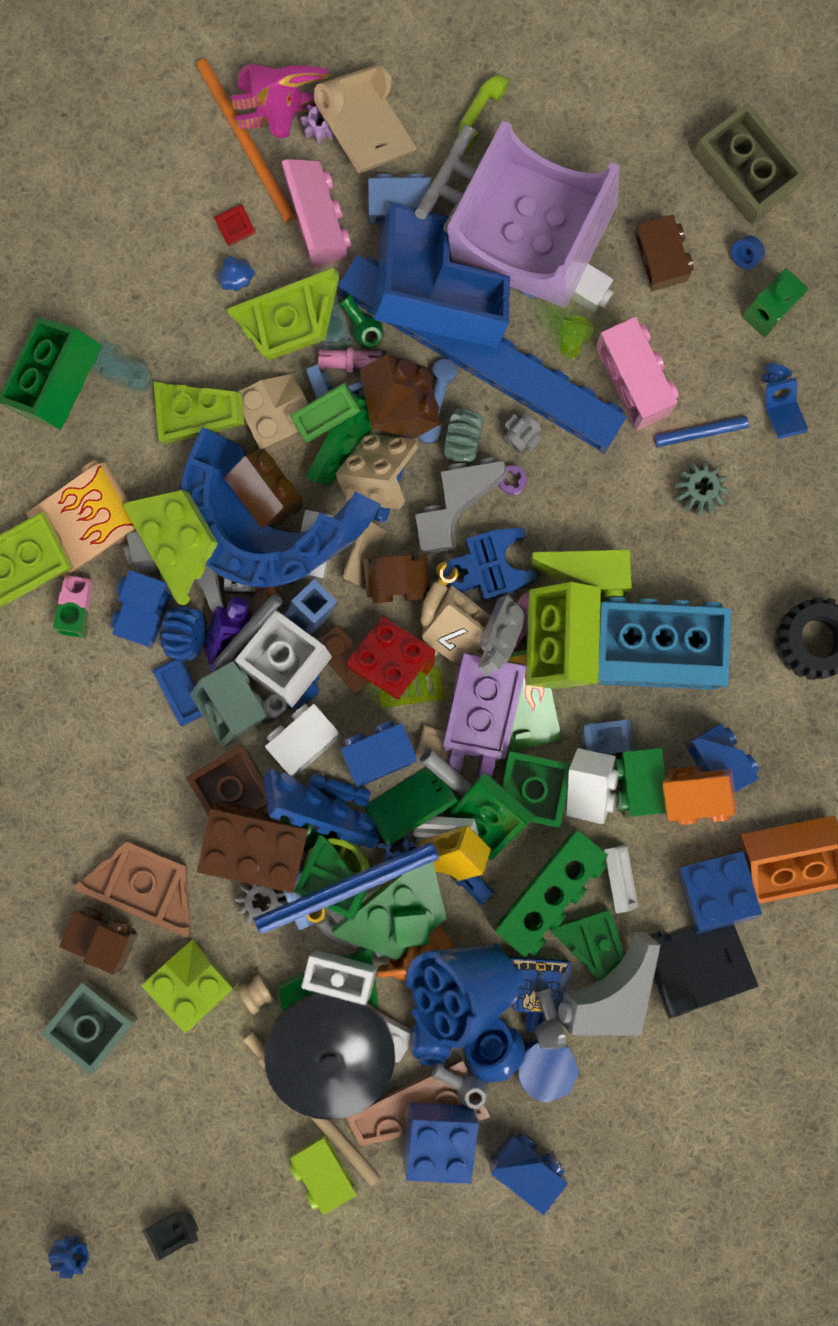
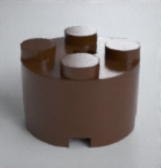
M426 553L419 554L420 560L414 561V555L375 558L376 565H371V559H363L367 598L372 597L373 604L394 601L393 595L404 594L405 600L424 599V592H429L430 590Z

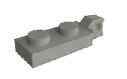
M508 595L498 598L479 641V644L484 649V653L477 667L485 675L492 671L500 670L509 661L527 618V614Z

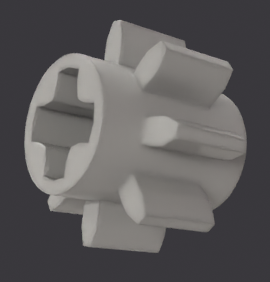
M525 413L520 419L513 414L504 424L503 428L507 431L503 436L504 440L519 453L524 448L531 452L541 440V437L537 435L541 431L540 425Z

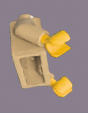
M441 562L436 569L439 580L438 582H433L423 602L420 622L423 625L421 637L424 643L435 649V656L441 653L452 662L461 660L463 652L483 655L484 649L479 644V641L490 615L455 587L446 588L447 583H452L457 579L458 570L454 567L451 574L444 577L443 571L447 563Z

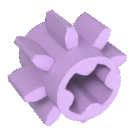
M308 105V117H301V124L308 126L304 131L305 137L308 138L313 135L316 137L318 144L326 137L333 140V132L326 120L322 122V126L316 125L319 119H324L317 106L312 107Z

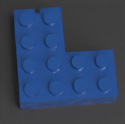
M391 202L380 233L374 320L498 348L509 324L510 276L449 262V236L443 230V225L449 216L429 212L425 219H419L415 215L417 208Z

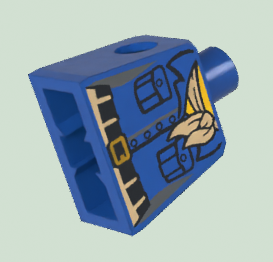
M508 956L513 966L519 968L523 976V983L519 985V994L513 1004L514 1011L526 1012L525 1030L534 1032V1028L545 1020L535 991L551 987V996L556 1013L558 1014V1007L562 1003L564 991H566L571 962L569 960Z

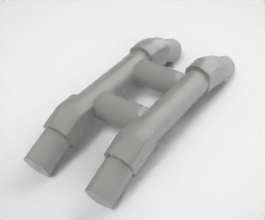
M467 125L463 126L435 180L415 210L417 218L425 219L434 208L439 196L456 204L443 225V230L447 234V226L477 170L461 161L475 132L473 128ZM453 171L470 180L463 194L446 185Z

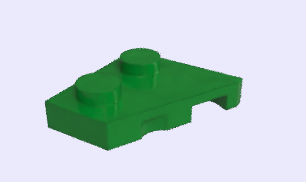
M610 909L559 925L555 930L551 928L552 933L599 981L612 972L625 956Z

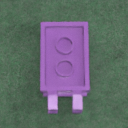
M463 652L442 745L445 747L444 750L449 751L447 764L459 774L464 754L480 757L476 774L478 779L484 772L492 778L495 761L506 759L527 666L507 661L506 665L502 666L500 670H495L485 675L477 667L482 655Z

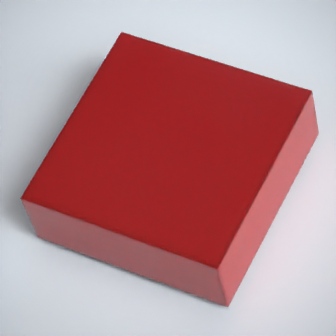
M242 204L214 217L228 247L256 234Z

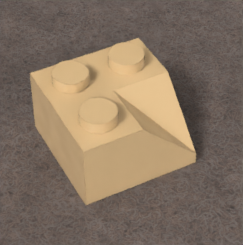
M292 374L261 380L238 391V393L242 394L244 419L260 450L264 448L268 454H271L302 438L290 415L308 405V402Z

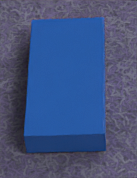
M174 659L152 671L181 727L202 717V714L189 695L196 685L183 660Z

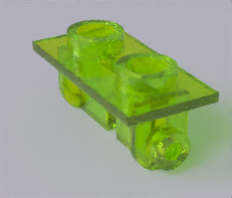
M571 315L570 318L564 316L559 335L565 336L561 347V352L565 358H576L579 355L582 343H589L595 325L590 324L587 318L578 315Z

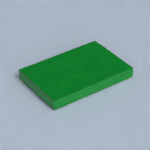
M484 772L445 817L475 819L479 837L491 849L488 859L492 861L533 819L534 815Z

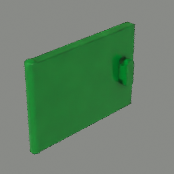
M426 767L368 803L364 808L368 815L374 819L375 827L385 844L391 845L457 803L458 800L450 787Z

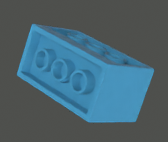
M607 597V601L601 602L598 684L720 690L728 687L731 608H723V603L703 602V605L694 607L690 606V601L672 600L671 604L658 605L657 599H639V602L633 604L626 603V598ZM627 632L631 633V637L635 638V642L631 645H628L627 641L623 639ZM659 634L663 635V638L667 641V644L663 647L655 639ZM691 636L698 641V646L695 648L688 642V638Z

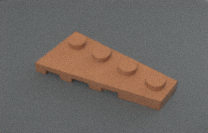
M462 1057L444 1066V1068L462 1078L470 1075ZM431 1072L379 1097L371 1106L355 1115L346 1117L359 1146L401 1138V1135L406 1134L409 1102L463 1105L458 1098L457 1090L439 1079L435 1080L432 1078ZM474 1092L470 1094L469 1098L476 1100L480 1097V1094ZM485 1104L475 1109L479 1120L490 1118Z

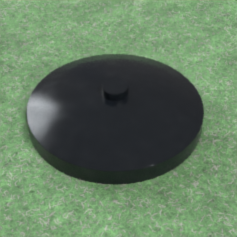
M322 993L310 994L290 1004L272 1024L265 1044V1070L269 1083L276 1095L296 1112L322 1120L346 1118L371 1106L387 1088L395 1066V1047L392 1033L382 1015L368 1002L364 1005Z

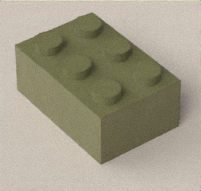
M748 102L698 141L693 153L751 224L796 191L807 176V173Z

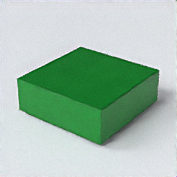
M426 910L393 913L397 948L429 945Z

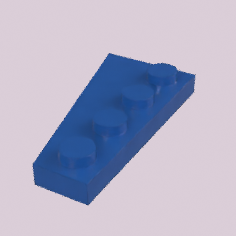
M270 768L264 775L263 780L269 817L279 820L284 815L290 817L291 824L302 827L305 823L314 825L319 833L327 835L330 831H334L340 839L370 849L379 841L375 827L376 824L370 815L364 812L359 813L349 808L341 800H333L323 795L313 786L307 787L297 782L287 773L281 774Z

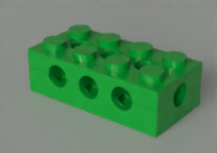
M572 830L492 929L524 957L529 952L535 955L546 942L542 936L550 927L555 930L567 916L563 911L570 902L576 904L586 893L585 883L590 877L597 879L608 864L604 860L608 854L580 831ZM575 860L580 867L579 873L573 878H568L565 873V867L570 861ZM557 886L560 892L559 898L552 903L546 902L544 894L547 888ZM532 911L538 912V924L531 928L524 925L525 915Z

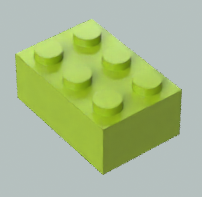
M567 582L529 590L526 685L561 689L598 684L601 587Z

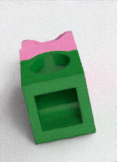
M70 575L65 576L53 624V629L58 635L86 639L87 620L93 590L92 579Z

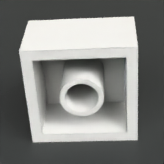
M275 611L235 659V662L246 674L273 694L283 697L285 702L293 707L332 656L322 643L278 611Z
M306 704L303 705L291 716L294 722L286 729L279 726L267 737L270 743L265 748L285 771L294 778L342 736L315 704L310 708Z

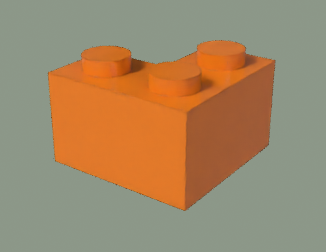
M702 766L675 768L669 770L663 781L668 822L677 821L678 825H689L696 823L699 818L709 817L710 821L719 822L730 819V815H735L737 803L732 769L703 772Z

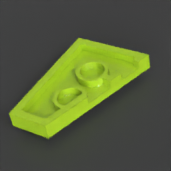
M154 382L158 442L170 444L198 437L202 427L212 432H218L245 425L242 394L238 392Z

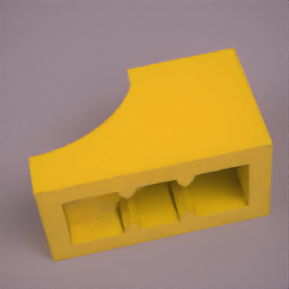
M468 825L420 840L417 846L418 848L427 843H433L439 854L438 860L433 861L435 872L450 875L458 881L482 875L491 851Z

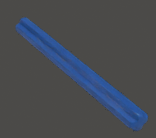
M427 843L256 916L254 919L255 925L260 933L269 932L438 860L437 848L433 843Z

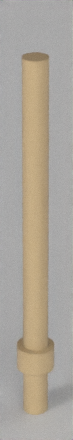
M251 1032L243 1041L260 1059L258 1063L265 1070V1045ZM311 1118L371 1187L380 1180L379 1175L330 1120Z

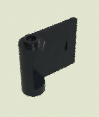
M735 925L696 935L693 927L673 935L663 936L662 931L649 934L660 944L653 981L668 1019L684 1015L759 987Z

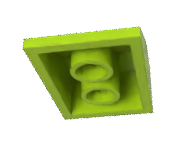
M630 550L533 552L529 561L530 568L562 583L575 582L601 587V602L607 601V597H624L632 588Z

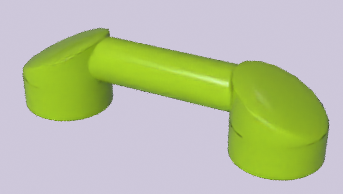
M496 75L481 86L459 124L458 136L464 125L472 128L489 97L497 102L501 100L509 86L510 79L503 75ZM475 130L465 151L466 154H469L477 141L479 131Z

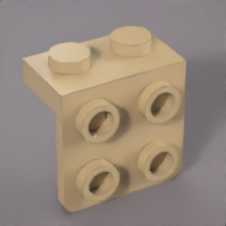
M368 434L363 437L336 472L346 501L352 498L354 492H358L381 504L380 507L399 510L404 504L405 499L396 477L417 450L416 440Z

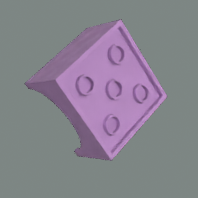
M502 121L447 226L452 262L510 276V287L566 309L618 205L620 165L611 162L607 170L598 173L579 172L559 166L529 149L515 135L511 124Z

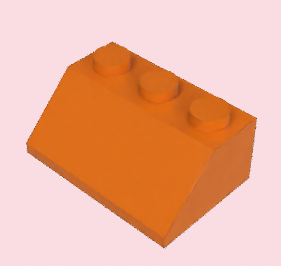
M835 815L741 834V852L744 851L759 904L838 888V822Z

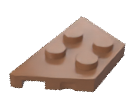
M126 841L108 859L99 864L94 871L74 887V890L177 934L185 937L190 935L187 866L129 841Z

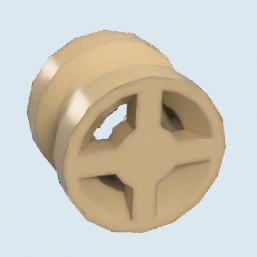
M260 973L254 976L253 981L248 985L242 984L237 987L242 1000L253 1015L259 1012L260 1007L265 1003L271 1004L276 1001L273 992Z

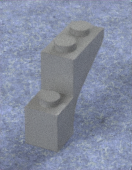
M487 458L480 460V465L467 467V463H457L449 465L447 471H441L446 509L442 510V507L439 505L423 508V513L415 514L422 553L428 555L456 550L454 535L460 516L506 479L507 467L504 461L498 462V458Z

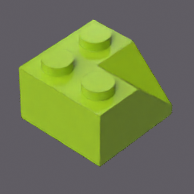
M192 939L156 971L142 987L186 1034L236 987V984L202 947Z

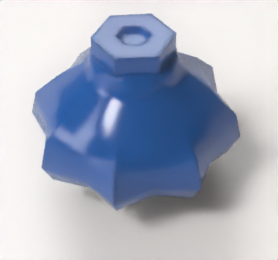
M229 256L223 260V266L217 275V280L221 283L223 290L237 292L242 287L249 286L250 280L255 276V271L251 268L248 260H236V257Z

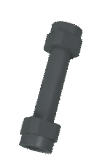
M273 694L264 701L263 708L267 714V717L262 721L264 724H271L286 710L287 705L283 697Z

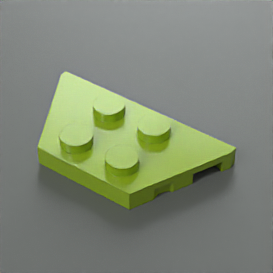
M334 268L227 308V313L231 318L235 319L244 334L256 344V348L268 360L278 358L326 340L339 280V272Z
M179 490L126 502L123 507L178 604L186 605L191 598L188 593L195 579L201 578L206 568V562L212 556L218 544L190 493Z

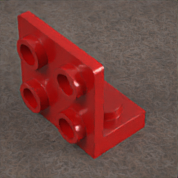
M382 616L349 658L347 668L395 699H400L420 672L428 675L435 663V649Z

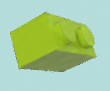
M325 1134L291 1154L290 1160L292 1163L289 1164V1168L298 1182L303 1180L308 1189L305 1193L306 1198L314 1210L319 1208L322 1215H325L357 1196L358 1189Z

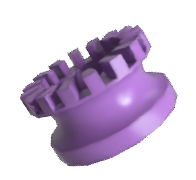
M510 465L507 466V473L511 472L513 476L519 475L521 477L518 480V487L506 486L504 482L507 480V477L499 483V487L508 495H516L524 489L527 477L522 468Z

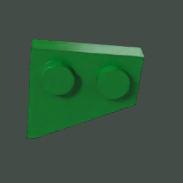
M319 835L296 885L295 894L303 897L355 875L326 837ZM368 890L325 908L350 920H354Z

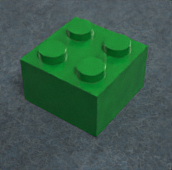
M662 748L618 753L614 770H618L621 792H616L617 810L623 811L624 817L667 813L663 789L665 769Z
M509 751L501 787L534 815L530 822L560 828L568 792L571 764Z

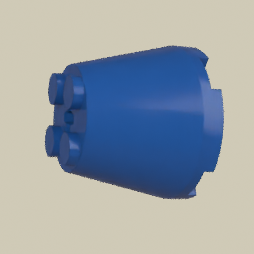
M496 943L428 951L411 961L406 974V986L411 988L416 1006L411 1011L419 1027L436 1045L440 1047L447 1045L456 1047V1049L474 1041L517 1000L519 985L523 983L520 969L513 966L508 956Z

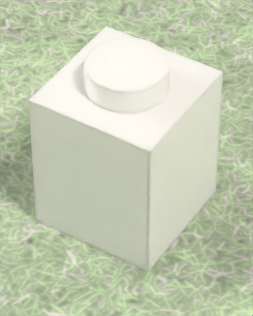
M588 264L571 299L595 313L599 306L605 308L613 296L614 292L610 288L614 279Z

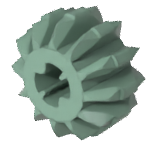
M456 409L452 413L444 449L447 459L454 460L457 463L470 464L475 461L483 430L484 420L481 414L467 409Z
M705 461L701 464L700 470L695 463L689 465V472L682 470L679 477L683 481L676 482L674 486L675 489L684 491L677 495L676 500L678 502L685 499L688 500L684 506L685 511L690 510L695 505V515L697 516L702 514L703 508H705L707 513L713 514L715 512L714 505L722 507L725 501L721 496L729 493L728 488L720 486L728 480L727 476L717 478L716 474L720 468L715 466L710 472L708 471V462ZM700 482L706 484L704 488H709L704 495L698 493L700 489H695Z

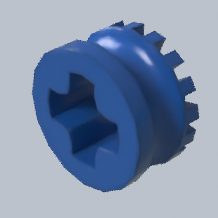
M767 363L765 365L767 373L761 376V381L770 384L771 382L791 378L793 372L785 366Z

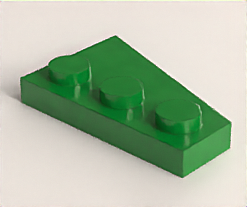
M353 394L362 411L330 430L305 477L314 483L329 486L337 478L336 472L362 438L367 436L373 429L371 428L365 397Z

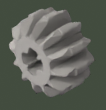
M241 884L240 889L247 896L238 895L235 897V901L245 902L246 905L237 909V913L243 914L246 911L250 913L244 921L247 925L256 916L288 903V901H280L279 897L285 896L284 891L277 893L275 889L251 884L253 889L247 884ZM258 893H261L263 897H270L271 903L267 904L269 906L268 910H264L262 906L256 907L254 900L259 899L256 897Z

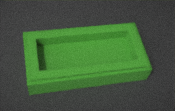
M343 383L290 416L305 443H309L362 410L347 383Z

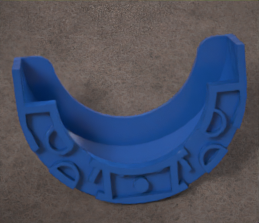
M203 427L189 455L181 483V490L190 493L218 542L206 565L218 575L230 581L251 587L279 586L309 574L360 537L370 525L381 506L376 501L358 492H354L352 498L346 502L344 507L333 518L319 513L308 531L293 533L280 531L271 526L261 528L224 479L243 457L247 455L245 449L239 444L227 440Z

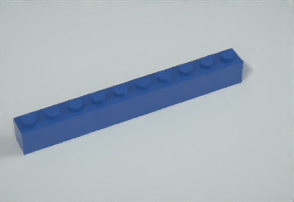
M357 255L338 285L339 295L345 296L350 293L356 305L374 316L378 261L368 256L364 259ZM388 323L442 357L452 360L457 366L604 454L627 417L622 414V408L615 403L607 401L605 404L595 398L596 393L584 385L575 386L568 381L569 377L557 369L550 371L542 366L543 362L531 353H526V355L515 350L516 346L504 337H502L498 348H493Z

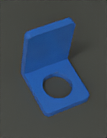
M796 378L766 385L765 410L779 439L808 431V426L796 402L798 385ZM782 388L789 389L785 396L780 398L773 397L777 390Z

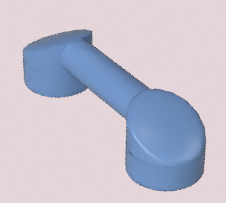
M446 358L436 361L432 370L433 377L436 380L433 390L435 400L439 406V415L447 385L452 383V380H455L457 376L456 364ZM439 425L418 437L419 440L425 444L437 442L441 436L442 426Z

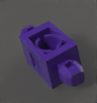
M235 597L229 602L227 608L217 606L204 641L210 673L219 669L215 666L214 660L250 620L247 603L244 598ZM247 642L246 645L239 651V653L231 660V662L234 661V663L236 664L237 667H239V665L235 662V659L239 656V654H240V653L243 651V649L247 646L248 642Z

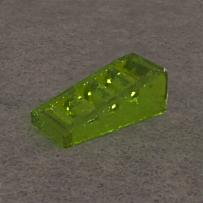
M440 668L432 669L428 675L423 672L417 675L416 678L420 680L422 696H415L413 682L408 687L409 698H403L402 695L400 699L390 700V695L379 688L382 709L445 700ZM432 676L434 694L428 695L425 677Z

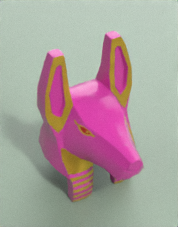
M255 64L244 66L238 72V86L246 94L231 95L233 109L256 108V112L235 116L238 129L260 128L268 123L272 135L276 136V138H287L290 135L291 124L295 115L308 112V105L316 106L314 93L300 92L299 86L328 79L327 69L312 66H288L278 69Z

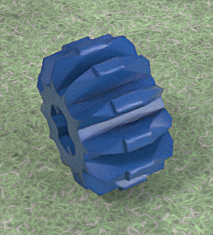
M174 606L171 611L167 612L166 620L162 622L163 630L160 633L162 635L161 647L164 648V654L172 658L184 661L194 660L201 653V646L204 645L206 620H204L201 611L187 606Z

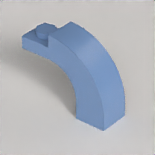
M313 579L291 601V606L284 614V617L313 636L333 612L337 605V600L316 579Z

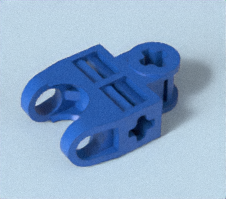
M525 529L493 530L467 538L465 545L468 555L450 560L443 571V576L447 577L455 567L458 568L460 573L465 572L466 575L463 577L462 583H458L456 579L452 583H447L446 588L453 586L461 593L479 588L482 600L486 602L512 594L538 580L540 577L537 570L525 572L524 569H514L509 566L505 558L506 550L511 544L527 538Z

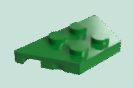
M433 862L389 880L361 904L354 920L344 917L332 927V934L337 938L397 960L410 947H396L393 913L426 910L428 934L447 919Z

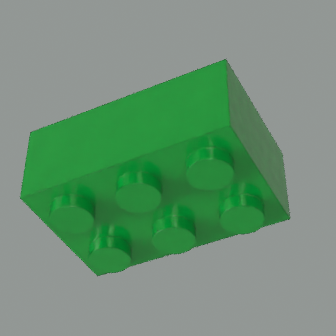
M37 317L0 393V403L25 418L62 430L103 345L77 328Z

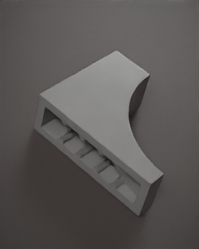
M138 532L126 534L128 546H124V552L128 564H134L140 574L160 572ZM205 565L206 568L201 578L195 579L193 584L204 594L214 615L217 606L225 608L217 573Z
M634 932L628 951L612 972L588 987L564 991L562 1003L558 1007V1017L563 1027L571 1035L641 1036L660 944L646 932Z

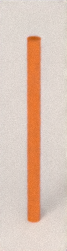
M206 58L199 60L196 63L198 70L284 222L287 223L295 219L294 212L247 129H238L235 118L238 113L233 109L230 99Z

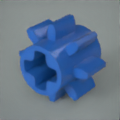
M411 832L403 836L405 839L403 843L405 851L403 853L400 851L392 853L389 850L392 844L380 843L377 845V847L385 848L387 851L383 857L384 861L390 856L397 857L408 852L409 847L417 846L416 842H409L407 838Z
M65 1236L64 1240H55V1246L52 1247L48 1254L51 1266L50 1271L60 1272V1278L72 1279L73 1274H83V1268L89 1261L87 1244L77 1243V1236Z

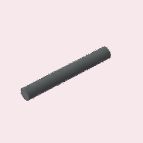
M276 594L270 596L214 660L216 667L220 669L229 664L282 604L279 596Z

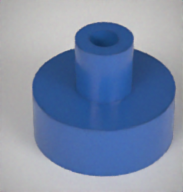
M745 235L733 244L731 256L739 267L752 269L763 260L765 248L757 237Z

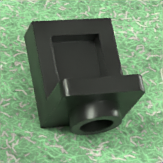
M176 1211L142 1230L156 1260L167 1257L187 1244H194L199 1241L196 1234L198 1232L197 1223L192 1215H187L185 1211Z

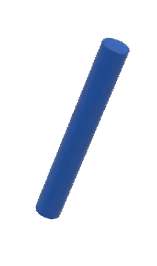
M747 416L654 435V439L658 448L749 428Z

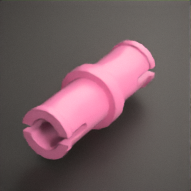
M347 347V350L319 349V369H347V372H353L354 369H362L381 358L382 350L360 351L354 350V347Z

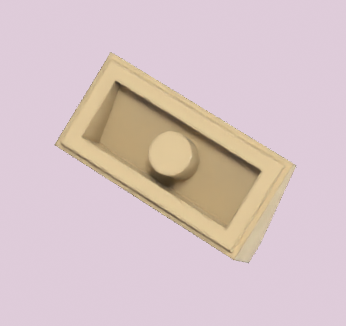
M371 522L361 536L355 540L343 574L345 583L363 589L366 588L363 559H371V565L375 564V558H377L386 532L383 528Z

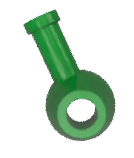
M350 293L343 296L338 301V304L344 308L354 322L352 335L356 343L364 348L378 346L384 337V328L381 322L374 320L372 316H364L353 301ZM369 331H375L376 333L372 340L365 339Z

